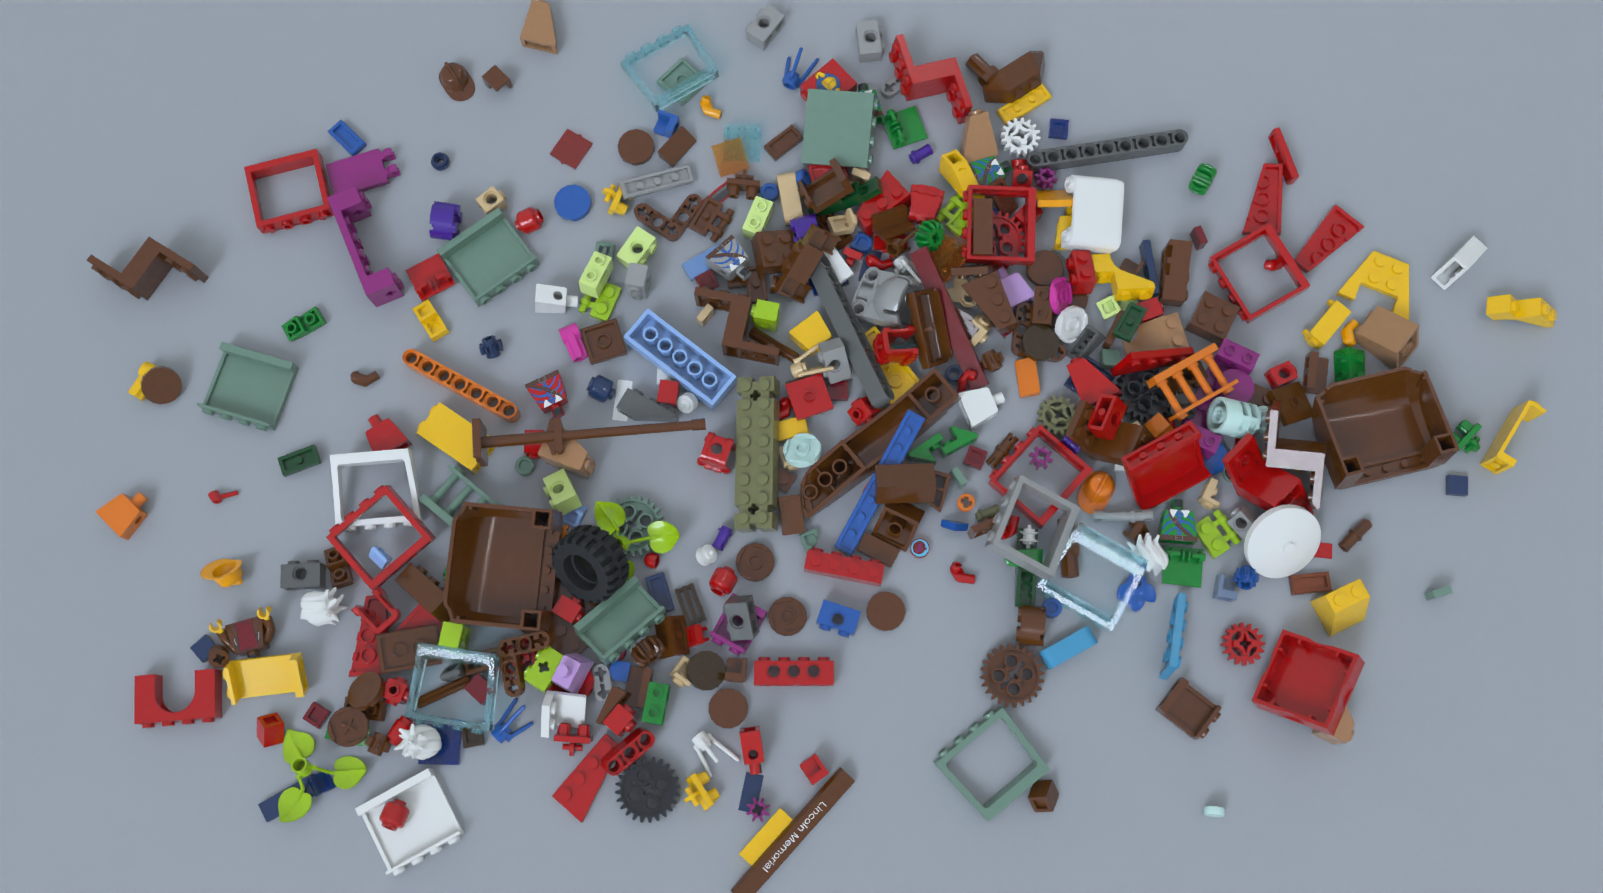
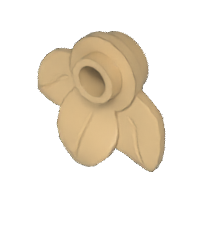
M958 275L955 276L953 288L947 289L952 301L960 303L964 308L975 307L976 304L973 300L971 302L965 300L969 296L961 286L970 281L958 279Z

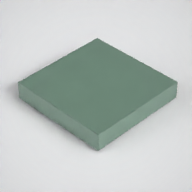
M682 57L657 80V84L683 107L708 84V80Z

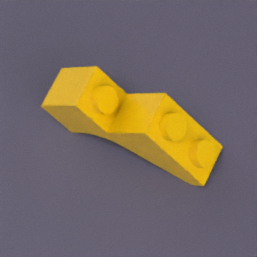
M1110 253L1091 254L1096 283H1110L1114 301L1147 300L1152 298L1155 290L1154 282L1120 270L1112 262Z
M1511 294L1487 297L1486 315L1493 321L1518 320L1546 328L1554 327V321L1557 319L1556 310L1541 297L1517 300Z

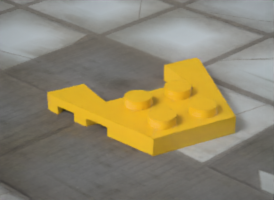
M1373 251L1336 295L1353 301L1359 286L1362 285L1395 298L1391 312L1409 320V264Z

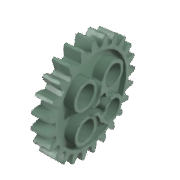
M631 494L630 499L623 495L622 502L616 499L617 504L622 506L624 511L627 509L634 510V514L631 517H626V521L622 525L625 527L624 532L619 534V536H627L629 533V540H632V537L636 534L642 537L649 536L648 526L641 525L644 518H650L651 523L664 518L663 515H657L661 510L660 508L654 509L656 504L655 502L649 504L648 497L642 501L641 495L635 499L634 495ZM639 511H642V514L636 520ZM630 523H631V524L636 523L637 528H634V527H633V528L631 529L630 526H629V524H630ZM650 540L630 544L629 548L624 551V554L628 556L629 552H631L632 556L635 557L636 552L643 556V550L650 553Z

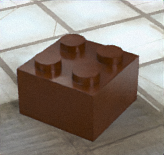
M792 229L755 233L751 244L758 275L783 273L781 271L782 264L789 257L794 245Z
M1205 291L1199 298L1185 330L1219 345L1226 338L1240 307Z

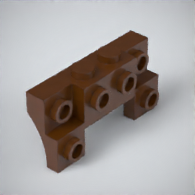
M812 223L804 238H799L794 243L792 252L784 260L781 268L783 273L774 290L785 297L804 304L805 296L809 290L813 289L811 285L807 284V281L824 252L833 255L832 251L838 241L841 242L842 239Z

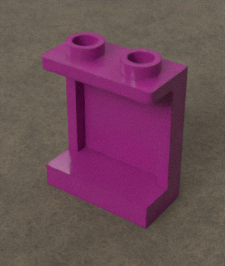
M754 605L760 628L767 616V611ZM723 612L713 631L709 634L713 637L711 641L720 646L724 643L730 647V652L738 656L740 653L745 655L753 640L731 641L730 634L727 632V617Z

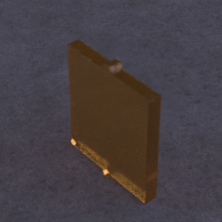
M740 137L729 141L724 140L723 143L711 146L720 177L730 174L736 175L737 172L743 171V169H750Z

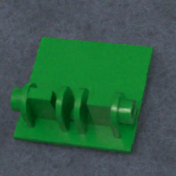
M915 106L898 112L893 109L887 111V115L884 116L886 123L883 124L893 150L928 139Z
M1164 545V551L1168 555L1169 563L1166 569L1162 570V583L1201 588L1203 561L1205 562L1206 554H1203L1204 549Z

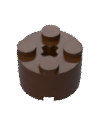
M1032 605L1018 607L1017 622H1021V626H1017L1016 641H1019V644L1044 646L1047 607Z

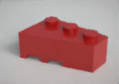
M888 170L880 179L882 193L864 202L856 213L858 226L869 237L875 234L872 232L871 215L902 204L907 206V208L911 206L910 193Z

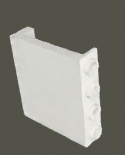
M427 768L355 808L358 816L363 817L388 869L385 872L386 875L394 874L396 876L406 870L405 866L411 863L414 866L424 860L423 856L428 853L434 855L443 850L441 846L449 843V845L461 840L459 836L464 834L432 768ZM395 799H399L407 803L406 807L410 810V814L402 829L391 831L381 826L382 822L379 820V817L386 802H394Z

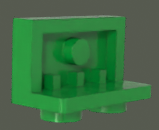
M1347 347L1334 351L1335 382L1366 375L1363 350Z

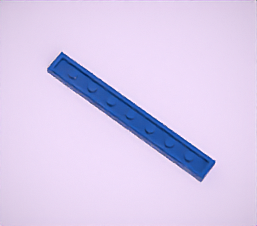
M908 409L879 464H902L926 418ZM875 472L834 547L849 555H852L879 506V504H875Z

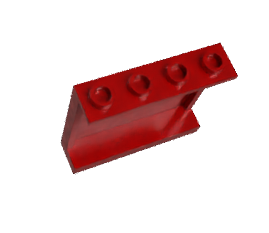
M1191 420L1121 458L1134 501L1141 510L1152 509L1212 476L1205 467L1198 441V439L1202 438L1201 432Z

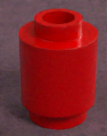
M401 715L387 733L389 737L388 742L398 746L403 740L399 736L402 735L399 728L409 730L411 724H415V722Z

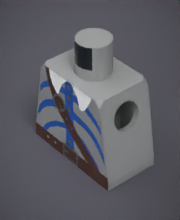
M730 235L705 257L706 265L729 281H732L736 276L745 281L751 276V272L747 269L749 257L733 235Z

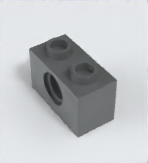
M307 560V563L288 561V564L281 565L280 588L287 591L326 588V565L320 563L319 560ZM304 570H306V571H307L306 577L303 578V579H301V578H300L301 572L304 571Z
M753 595L730 596L723 605V612L727 617V632L730 634L731 641L753 640L760 632Z

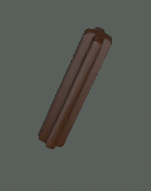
M753 327L750 330L749 337L762 345H776L777 348H780V355L794 363L793 359L799 357V353L759 329Z
M466 675L414 699L417 708H422L464 689L471 679Z

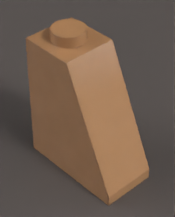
M532 0L521 32V43L523 47L558 54L550 4L543 0Z
M981 108L970 111L971 115L965 117L960 148L961 155L968 163L998 155L988 111H982Z

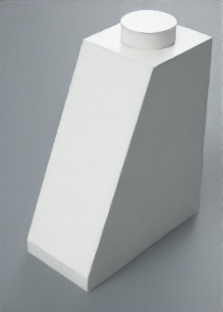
M1475 236L1471 237L1430 278L1442 289H1447L1488 248Z

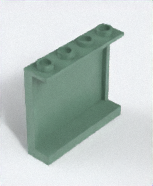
M808 89L801 163L804 166H831L829 161L836 158L841 167L869 170V166L873 165L871 147L875 145V136H872L873 129H876L877 117H874L875 110H878L879 99H876L875 94Z
M499 208L437 249L440 256L478 307L489 303L492 297L503 293L509 285L519 282L522 276L533 272L540 264Z
M221 342L219 349L223 351L222 357L203 404L197 403V406L203 409V413L214 416V413L220 414V418L231 421L233 418L245 426L254 424L259 430L267 432L268 429L275 431L299 367L287 360Z

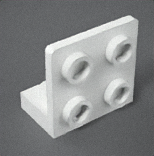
M547 690L542 703L541 737L549 738L551 730H555L556 725L559 726L562 722L571 723L573 728H578L579 724H585L587 696Z

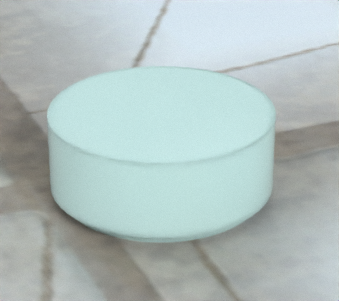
M1205 806L1204 815L1224 817L1225 809L1219 806Z

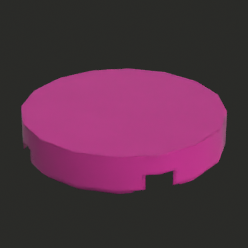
M1056 277L1050 286V304L1056 315H1060L1073 300L1072 287L1069 282H1066V277Z

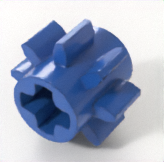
M1244 565L1237 568L1233 581L1237 582L1239 588L1249 590L1256 587V583L1259 582V574L1255 573L1256 569Z

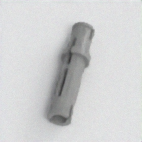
M1153 509L1094 510V522H1153Z

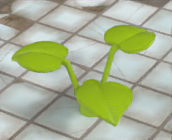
M596 501L594 512L597 526L601 530L608 531L609 535L613 534L616 530L613 536L617 539V543L622 545L624 551L632 543L650 540L649 544L653 551L666 553L675 546L680 538L677 528L666 521L651 523L647 529L649 534L647 537L629 540L624 535L619 536V527L624 525L626 521V513L622 506L614 502ZM631 560L627 561V563H629V576L626 581H628L634 575L635 572L634 563Z
M287 729L283 741V757L291 765V770L297 774L296 779H298L301 789L291 787L281 794L278 801L279 821L283 823L296 821L310 810L312 796L304 793L305 787L302 777H307L313 770L334 775L333 782L338 788L350 789L357 785L367 771L366 765L358 758L352 756H344L337 759L334 764L335 771L312 765L305 758L310 757L314 752L315 741L313 737L304 732Z

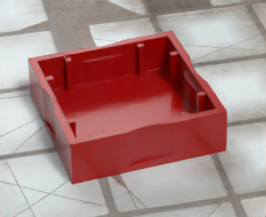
M1283 629L1273 650L1270 664L1262 675L1251 701L1259 709L1334 736L1365 662L1358 654L1334 646L1319 644L1308 637Z

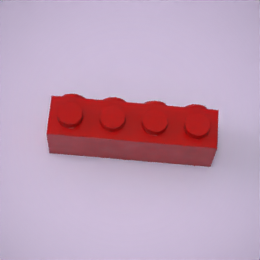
M814 547L812 550H807L804 572L878 587L881 586L885 565L881 564L880 560L870 559L869 561H864L860 556L850 555L849 558L844 557L843 553L831 551V554L824 553L823 549Z

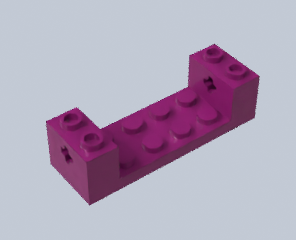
M354 186L327 197L364 292L369 300L376 307L403 297L402 289L405 288L396 272L392 273L389 268L375 273L369 268V265H371L370 261L362 251L364 246L360 238H357L356 233L358 231L354 223L372 216L370 212L372 206L364 192H359L357 187Z
M1224 338L1217 346L1218 350L1214 352L1213 359L1222 373L1229 369H1240L1249 375L1253 371L1260 354ZM1208 366L1206 373L1209 377L1206 378V381L1213 392H1215V382L1217 379ZM1201 386L1197 388L1195 393L1198 401L1206 397ZM1217 395L1197 406L1193 419L1184 418L1181 423L1183 425L1191 420L1201 432L1202 438L1198 439L1202 456L1206 460L1215 455L1223 438L1220 434L1211 432L1206 422L1209 406L1217 398Z

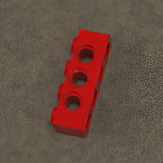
M758 657V661H754V686H834V661H830L829 657H818V661H810V657H798V661H790V657H778V661H770V657ZM772 666L780 669V673L776 677H772L768 673ZM792 666H796L800 670L799 675L796 677H792L788 673L789 668ZM811 666H816L820 671L816 677L808 674V669Z

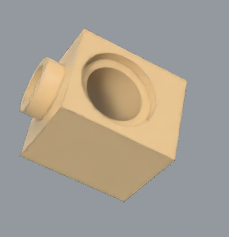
M493 186L475 199L486 215L497 208L502 211L507 207L505 202L506 196L500 189L497 191ZM492 199H497L495 203L489 204Z

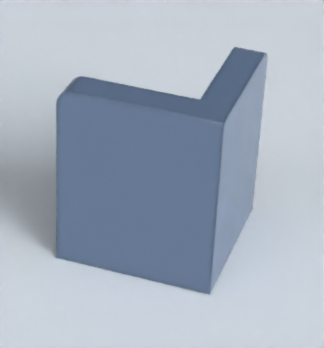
M1223 573L1216 575L1212 598L1227 602L1236 601L1238 592L1234 591L1236 582L1233 581V578L1225 577Z

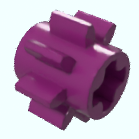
M1049 167L1047 169L1039 168L1038 174L1034 176V179L1038 180L1035 186L1042 188V191L1046 188L1051 190L1053 184L1058 180L1054 177L1056 171L1050 170Z
M1035 446V453L1030 452L1028 455L1032 458L1029 464H1034L1036 470L1042 466L1046 470L1048 468L1047 463L1053 462L1049 458L1052 451L1048 452L1045 450L1046 446H1043L1042 449H1038ZM1038 455H1039L1040 457L1043 456V457H1044V460H1042V459H1039V460H1038V459H1037Z
M754 797V803L752 805L747 804L750 807V811L746 815L752 814L753 822L756 817L760 818V821L763 822L762 816L764 814L770 816L766 812V808H769L770 805L763 804L764 798L757 802ZM755 804L764 807V810L761 811L762 815L758 816L757 813H753Z

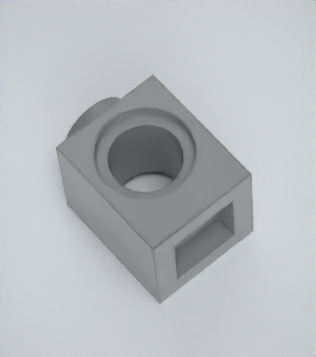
M1247 505L1241 509L1239 507L1234 509L1229 514L1231 518L1227 522L1243 540L1251 525L1258 518ZM1240 518H1244L1247 524L1241 522Z

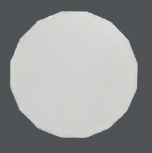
M1072 305L1065 308L1058 316L1055 324V333L1058 338L1065 343L1075 342L1088 324L1087 313L1079 306Z

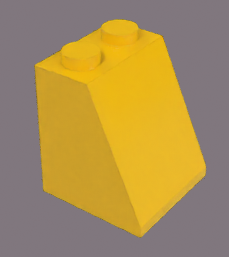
M1357 579L1310 601L1330 637L1365 620L1370 595L1361 579Z

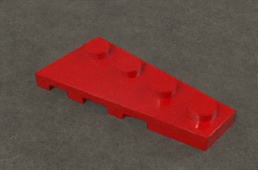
M1263 164L1242 235H1249L1268 223L1272 225L1278 236L1281 235L1283 164Z
M1335 204L1301 248L1294 261L1301 270L1308 273L1356 233L1361 231L1364 226Z
M1193 347L1130 352L1110 371L1114 377L1173 365L1195 353Z
M374 595L366 596L363 608L380 626L388 619V609ZM361 617V626L356 639V649L352 657L353 663L348 677H359L361 674L369 671L381 674L376 641L377 633L372 632L367 622Z
M604 734L552 795L555 800L581 823H583L607 775V772L601 766V759L617 745L607 734ZM614 760L609 763L608 769L611 768Z

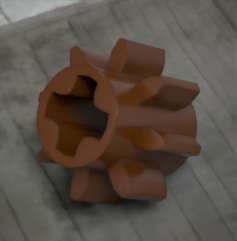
M993 349L982 355L983 360L980 363L984 371L988 369L990 373H993L1003 367L1002 362L1005 359L1001 351L996 353Z
M375 732L374 736L368 735L365 741V745L369 746L367 751L381 756L383 752L388 753L392 745L388 742L389 737Z

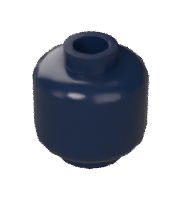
M601 375L592 376L586 389L589 397L602 403L606 402L607 399L611 400L616 391L613 388L614 382Z

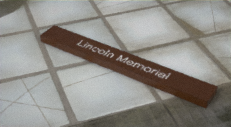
M840 767L730 891L732 893H757L855 781Z

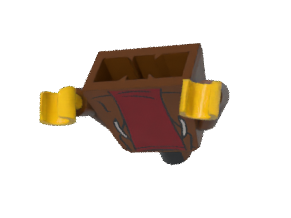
M267 606L266 613L260 607L256 617L225 625L223 629V621L217 619L216 622L219 627H214L210 622L209 630L217 633L218 638L232 653L239 656H248V658L260 657V651L270 648L276 627L272 616H269L272 608Z

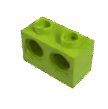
M443 621L438 645L451 650L467 652L471 628L467 627L466 624Z

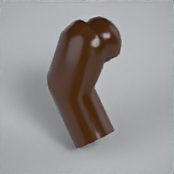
M354 371L350 375L351 381L354 384L367 387L380 379L376 371L369 375Z

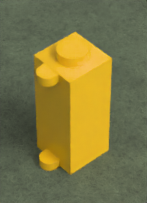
M1329 299L1326 303L1330 307L1311 330L1304 329L1302 331V334L1305 336L1304 339L1311 347L1318 350L1323 347L1352 312L1337 300L1334 302Z

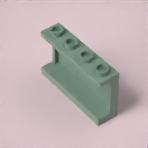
M632 576L609 599L602 601L573 627L580 639L607 666L610 662L614 663L617 661L625 649H631L638 638L646 636L652 626L660 624L666 617V608L663 605L660 606L640 586L639 580Z

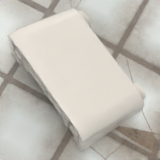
M1082 175L1067 177L1064 184L1067 193L1073 194L1071 226L1061 234V248L1070 251L1090 250L1091 254H1109L1116 251L1121 244L1123 181Z

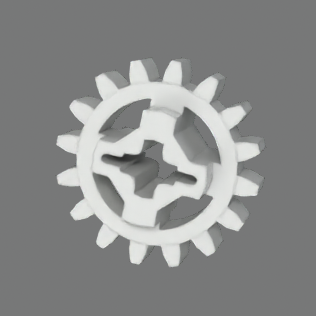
M1023 117L1020 121L1014 118L1013 123L1008 121L1007 125L1003 126L1000 134L1002 139L1000 144L1005 145L1004 151L1010 150L1009 155L1016 153L1017 158H1019L1020 154L1026 157L1027 152L1030 153L1037 149L1041 138L1038 136L1040 130H1035L1036 124L1030 125V119L1024 122Z

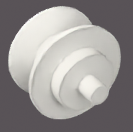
M690 392L684 393L677 399L679 410L683 413L692 412L698 406L697 397Z
M1027 525V528L1019 531L1023 534V538L1019 539V541H1023V544H1026V548H1030V544L1034 545V542H1038L1035 539V535L1039 532L1031 529V525Z
M706 544L696 550V559L701 565L707 566L716 561L717 552L713 546Z

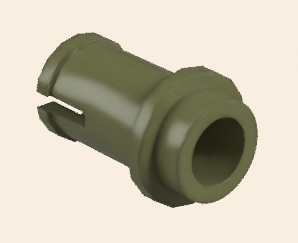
M995 504L984 510L979 509L975 513L977 522L980 523L981 520L987 517L993 518L1000 510L998 505Z

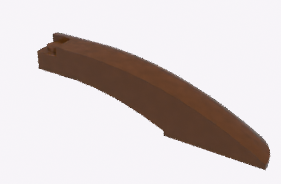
M936 368L932 369L880 414L850 436L841 440L808 469L800 484L802 511L807 519H810L875 472V465L879 464L908 409L926 418L915 438L916 440L946 415L947 411L961 399Z

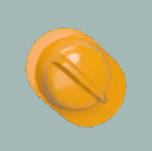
M232 559L215 560L207 564L201 570L200 575L204 579L214 580L223 588L241 585L243 583L242 561Z

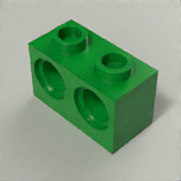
M649 681L642 722L660 726L664 725L671 689L670 685Z

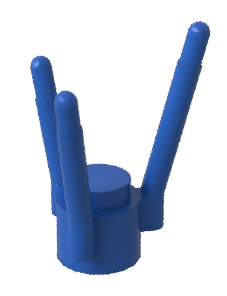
M802 47L799 48L792 71H789L791 58L787 57L782 82L786 88L796 90L797 87L800 88V85L819 61V58H816L803 76L799 78L800 75L795 71L801 57Z
M514 698L501 719L494 725L495 729L491 732L492 736L500 743H503L505 740L509 742L513 737L534 725L533 722H530L515 732L510 733L512 729L509 725L526 708L525 705H522L506 723L504 722L518 701L517 698Z

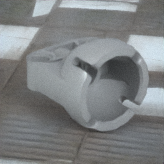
M870 267L865 271L858 285L851 306L860 323H871L890 327L891 329H903L908 325H912L910 310L906 302V294L921 290V286L918 281L910 276Z

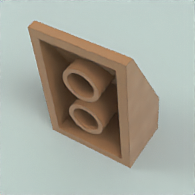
M1178 312L1140 324L1137 329L1138 335L1136 339L1130 343L1121 340L1126 356L1130 352L1189 347Z

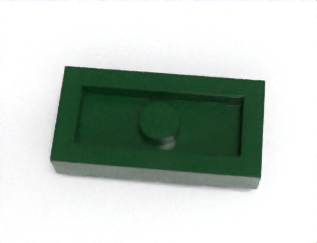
M1130 301L1112 335L1130 343L1145 317L1147 309Z
M314 444L277 458L282 474L285 477L322 463L317 447Z

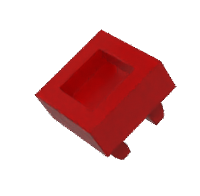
M845 246L843 254L848 255L846 259L848 266L853 267L856 259L862 261L863 253Z
M695 624L686 628L689 648L699 646L710 640L709 637L704 638L702 633L708 630L707 627Z

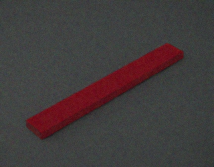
M928 246L910 253L909 255L924 288L933 287V289H937L940 292L950 345L962 372L964 373L966 369H972V371L977 372L975 380H968L967 382L970 390L980 389L990 384Z

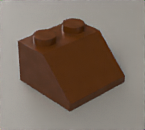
M909 503L885 504L871 535L906 552L925 511Z

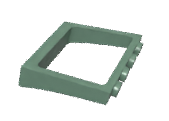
M1001 706L995 710H988L983 715L984 719L980 723L978 721L972 723L968 727L969 732L964 736L963 734L958 735L953 740L954 744L949 749L947 747L941 749L938 752L939 757L933 761L988 822L1050 770ZM1001 718L1030 756L1032 763L986 803L981 805L952 774L946 764Z

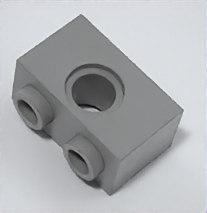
M767 4L764 9L761 8L758 11L756 19L747 25V40L764 51L785 25V15ZM767 25L768 27L762 28L760 26Z
M878 19L856 21L855 31L859 62L881 61L885 48L884 42L880 41L882 26H878Z
M630 262L625 280L628 295L636 300L647 299L652 280L649 267Z
M840 337L819 343L817 356L819 362L823 363L822 368L834 367V370L822 372L823 378H827L830 384L852 378L845 347Z

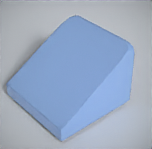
M582 505L563 515V522L572 527L579 526L588 508Z
M380 546L371 548L369 558L381 569H384L391 562L392 557Z

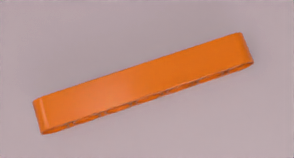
M408 349L403 353L402 360L411 370L509 423H515L519 420L520 411L511 401L417 350ZM412 357H417L415 362L409 363ZM433 365V368H432L431 371H429V372H426V371H425V369H426L427 366ZM444 374H449L447 380H441ZM460 383H465L463 389L457 388ZM476 392H482L479 398H474ZM493 400H498V404L495 407H490V403ZM509 409H514L513 415L506 416V412Z

